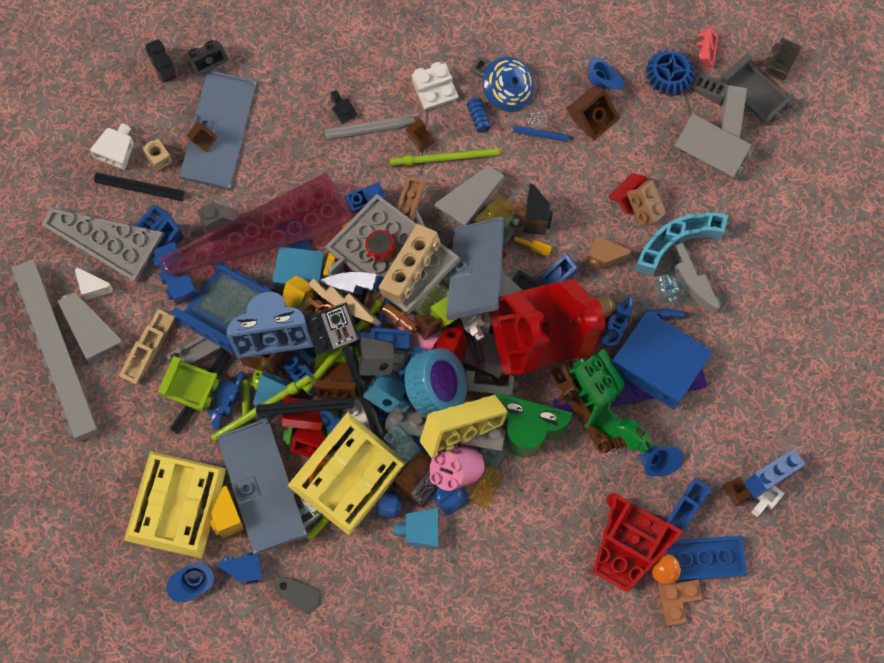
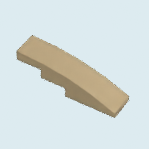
M312 279L308 284L321 297L334 306L347 302L351 315L377 326L381 324L358 298L350 293L345 297L338 289L332 286L327 289L315 279Z
M157 309L150 325L146 326L139 342L136 341L119 374L120 377L137 385L174 324L175 318L172 315Z

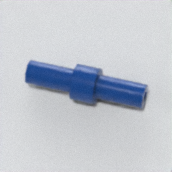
M669 308L645 310V313L649 311L656 314L660 319H669V317L684 318V310H669Z

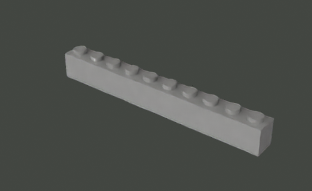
M32 259L11 267L13 271L11 275L12 281L15 286L18 285L20 290L17 291V295L21 302L24 301L26 306L23 308L24 314L27 319L30 318L32 322L29 325L33 336L36 335L38 339L35 344L38 351L43 352L44 358L41 359L45 369H49L51 374L48 376L49 382L57 390L54 393L57 403L62 404L63 410H60L64 421L68 420L70 427L67 428L70 438L81 442L100 434L37 264Z

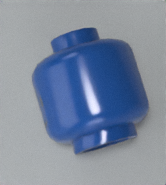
M384 492L372 509L376 510V514L379 517L395 518L401 512L402 498H399L397 493Z

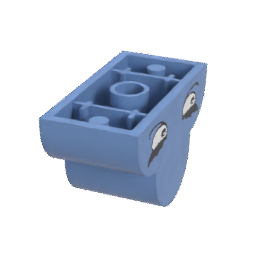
M264 292L256 295L248 303L246 314L233 319L227 328V337L237 358L314 347L302 312L296 308L287 307L283 297L275 292Z

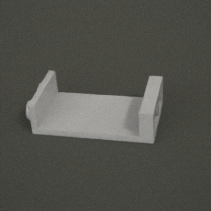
M694 114L691 115L674 146V149L679 152L684 151L729 175L732 180L735 176L739 177L744 168L741 164L744 160L748 161L753 152L750 150L752 145Z

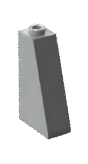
M728 86L722 101L719 128L740 138L747 88Z
M487 166L437 201L434 205V212L456 227L469 225L502 185L504 175L499 169Z
M76 293L66 294L58 300V304L89 364L125 347L121 339Z

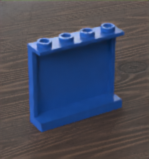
M647 311L612 362L621 377L675 411L681 399L708 361L712 351L707 346L693 340L691 336L677 330L672 324L661 320L656 314Z

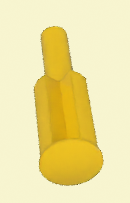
M517 236L514 238V242L530 247V250L547 257L551 253L552 246L536 240L530 242Z

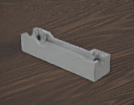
M232 317V318H230L229 320L225 321L224 323H226L227 325H229V324L231 323V321H232L233 319H235V318ZM200 337L166 356L170 363L173 356L180 358L181 361L194 366L223 348L204 337Z

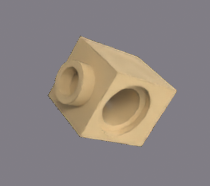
M159 139L148 142L142 148L156 172L172 163L170 154ZM160 152L158 156H153L154 153Z

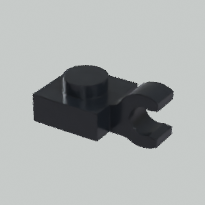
M337 90L330 93V98L335 104L332 107V111L341 124L357 116L356 110L348 99L342 101Z

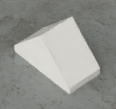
M79 268L75 269L80 291L85 301L113 291L110 283Z

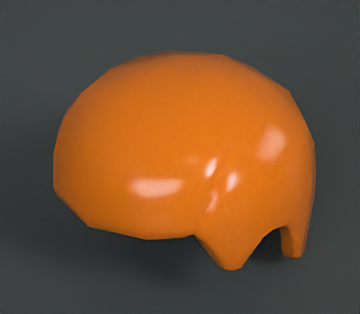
M664 554L651 567L653 578L660 584H674L680 576V564L670 554Z

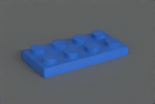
M742 535L677 540L665 552V554L673 555L680 564V576L676 581L747 576Z

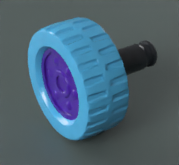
M439 348L420 352L411 358L406 367L405 381H403L406 388L404 396H408L411 404L421 414L428 416L431 412L463 404L467 393L465 370L460 360L449 350Z

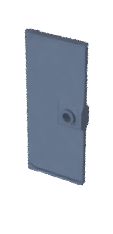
M207 71L192 127L198 121L213 132L217 139L207 152L189 140L179 176L180 179L226 190L231 189L233 174L257 81L215 71Z
M503 217L454 229L452 252L459 256L460 261L448 273L450 279L446 315L448 320L499 309L504 231Z
M269 418L261 419L255 423L217 436L254 555L307 537L308 534L305 530L293 491L287 486L290 482Z

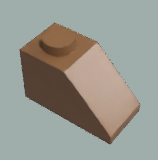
M596 236L586 262L594 268L601 267L604 269L628 260L631 250Z

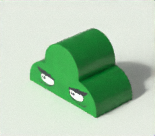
M495 393V396L508 411L504 423L500 427L507 430L505 440L507 447L513 454L520 457H531L541 450L545 440L558 439L567 431L572 412Z

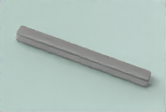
M413 115L327 128L324 132L328 140L408 127L415 120Z

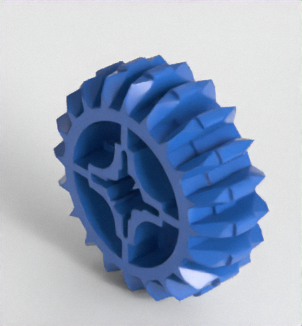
M667 48L664 52L659 50L657 54L654 53L652 58L648 60L646 78L649 79V84H653V90L659 88V94L662 90L666 91V96L669 92L673 96L676 95V92L681 94L683 89L687 90L689 85L692 84L695 68L692 65V59L687 60L688 55H681V50L678 53L675 52L674 48L671 52Z

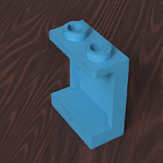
M279 247L273 278L274 288L282 289V286H285L286 282L295 276L309 283L312 279L321 282V279L325 278L322 274L327 261L324 252Z

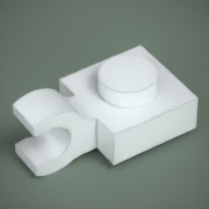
M481 313L461 318L463 326L468 333H471L472 336L475 335L477 340L484 337L480 326L484 325L485 322Z
M776 486L772 487L757 498L760 502L751 513L758 517L766 506L771 510L785 493Z

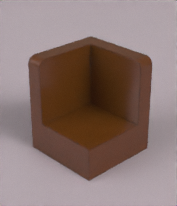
M418 119L406 128L409 139L421 152L435 142V139L426 130L425 124L421 119Z
M198 121L186 135L188 140L205 152L209 150L217 139L213 132Z
M429 313L423 317L417 314L414 317V322L419 324L417 333L423 340H426L440 330L442 319L439 317L434 320Z
M739 477L726 482L722 486L735 507L753 496Z

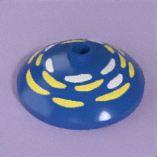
M501 57L493 61L486 68L483 75V90L489 102L496 108L509 112L516 111L526 106L533 96L535 88L534 78L528 66L521 60L514 57Z

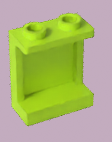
M173 356L158 393L160 396L203 412L205 408H209L212 401L210 395L212 390L216 391L220 380H218L217 373H210Z

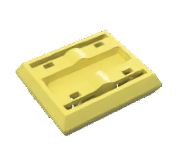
M347 412L287 486L346 534L350 535L408 464V461ZM350 426L353 427V432L349 434L337 451L333 450L330 455L327 454ZM353 439V443L348 447L346 442ZM325 458L326 460L322 463L324 466L306 489L303 488V483L316 469L322 459ZM385 465L386 467H385L384 470L380 473V472H379L380 469H378V468H379L380 466ZM390 466V468L388 469V474H384V475L382 476V474H383V473L386 471V469ZM381 477L380 481H379V482L376 484V486L373 488L374 484H375V483L378 481V479ZM321 478L322 481L318 484V486H315L316 479L319 480ZM368 494L364 501L360 503L361 500ZM352 504H353L354 507H353V508L350 510V512L348 513V512H347V509H348L347 507H348V505H352Z
M150 451L124 541L202 559L211 528L210 520L213 519L211 511L221 492L227 468ZM158 463H160L150 496H148L154 480L152 475L156 473ZM160 470L162 471L163 478L158 477ZM208 475H212L213 480L206 507L202 509L204 504L202 496L207 484ZM201 480H202L203 488H202V487H198L199 482H200ZM148 501V505H147V508H146V512H145V515H144V519H143V522H142V526H141L140 532L138 533L139 528H140V526H139L138 523H139L140 521H142L143 512H144V509H145V506H146V502ZM203 514L194 546L189 545L195 521H199L200 515ZM146 517L148 519L149 526L144 525ZM186 527L188 528V532H190L189 536L184 535Z

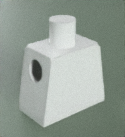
M120 124L117 131L107 128L90 149L93 158L125 170L134 145L132 138L128 135L131 128L126 124Z

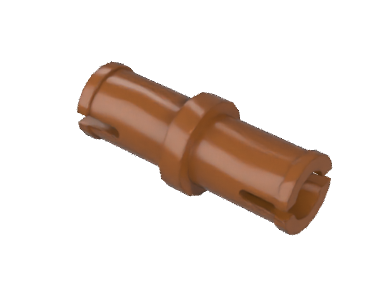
M390 303L384 306L382 314L393 320L396 326H401L411 335L417 332L419 324L408 318L405 312H400Z

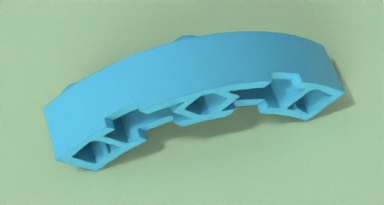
M709 212L696 215L689 214L669 222L658 230L646 244L634 271L652 276L661 257L673 246L683 241L694 238L720 240L725 231L728 215Z

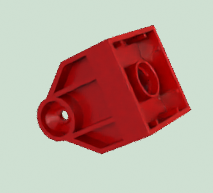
M575 279L499 296V309L489 311L503 375L522 374L565 360L591 356L599 334L605 328V317L601 304L595 297H591Z

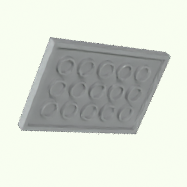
M376 194L325 248L338 260L340 258L344 260V265L353 272H366L385 277L416 223ZM376 230L388 231L392 236L395 235L396 237L394 239L397 250L396 254L391 260L384 263L375 262L371 257L367 258L366 256L368 252L365 247V241L369 234ZM440 243L437 251H434L431 255L429 265L422 270L420 280L412 287L409 298L405 299L403 304L389 298L387 299L409 315L460 261L459 256Z

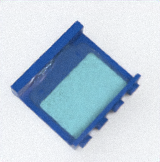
M212 261L211 265L216 272L184 311L175 307L171 314L177 323L228 352L235 354L227 337L229 324L236 317L246 314L248 303L258 294L272 291L266 286H259L251 278H244L236 270L234 272L231 271L224 263L218 264Z

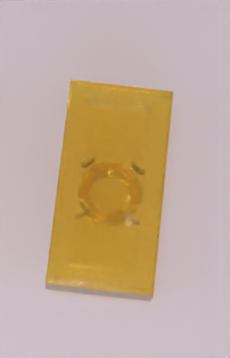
M500 195L474 219V222L478 223L497 217L505 218L514 210V207Z
M488 464L468 498L480 508L485 509L504 475Z

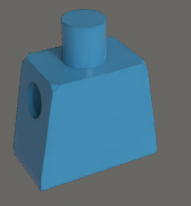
M263 370L253 404L255 406L262 404L286 389L287 385L291 382ZM257 416L260 419L268 418V416Z
M393 372L390 375H375L363 395L364 398L387 413L391 412L395 407L405 412L411 405L403 397L406 392L405 384Z
M438 508L407 513L406 524H394V536H406V545L438 550Z

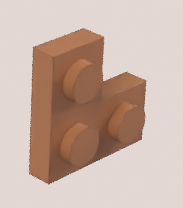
M699 580L658 586L666 627L686 624L683 603L702 600Z

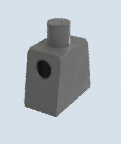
M361 337L358 351L360 375H390L393 365H404L405 355L394 353L393 344L390 342Z

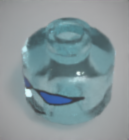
M667 274L655 280L656 283L653 287L659 301H667V304L678 300L677 296L681 294V288L676 277Z

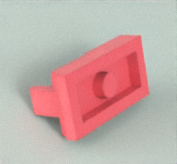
M709 27L704 33L698 34V37L703 41L697 42V45L702 49L699 53L700 61L703 62L706 68H714L718 35L712 27Z

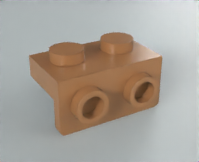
M648 180L639 188L627 192L640 225L655 223L666 214L653 180Z

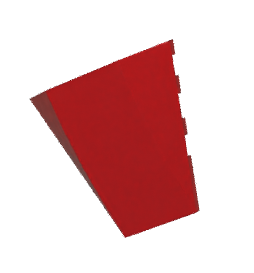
M614 493L613 503L609 510L608 521L602 535L603 539L601 546H599L592 573L628 593L680 538L684 531Z

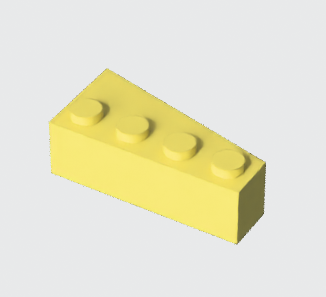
M493 395L458 406H451L444 410L431 412L427 416L420 443L430 457L434 458L438 456V451L451 450L454 448L453 444L463 440L466 443L477 433L483 435L502 426L508 411L499 399Z

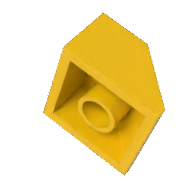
M227 486L222 487L211 511L213 519L210 520V524L216 536L220 535L222 539H225L245 529Z

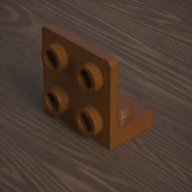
M334 362L320 380H315L314 388L317 398L353 397L354 400H357L356 385L353 382L346 362Z

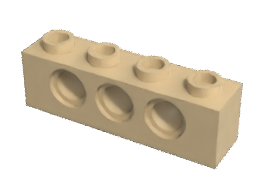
M416 224L378 287L382 296L400 304H403L405 299L409 298L412 287L420 280L422 270L429 265L431 255L440 246V239L436 231Z

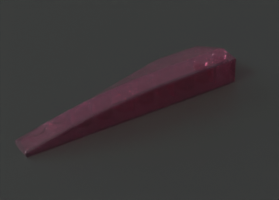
M325 172L158 260L167 276L320 237L351 221L354 217Z

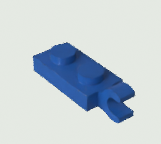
M371 328V333L358 332L360 339L357 340V344L359 345L361 337L390 342L393 344L394 351H409L410 334L406 330Z

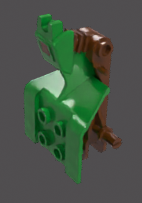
M604 349L585 361L581 358L575 363L571 360L565 362L562 365V369L568 379L558 367L550 372V377L556 387L562 391L561 396L558 397L559 403L564 404L568 402L599 452L608 453L614 448L618 450L628 446L631 452L638 449L642 454L653 446L648 433L633 419L621 421L611 412L610 406L623 390L625 383Z

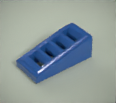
M153 205L134 226L144 228L143 226L145 225L150 230L157 231L169 214ZM155 213L156 215L160 216V218L157 219L156 217L152 216V214ZM150 219V220H152L153 222H155V224H152L151 222H149V221H147V220Z

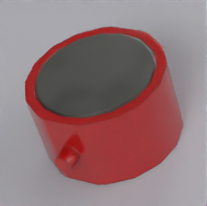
M376 230L370 233L365 241V247L368 252L366 254L367 258L371 257L373 261L378 263L391 260L397 251L394 241L395 235L392 236L385 230Z

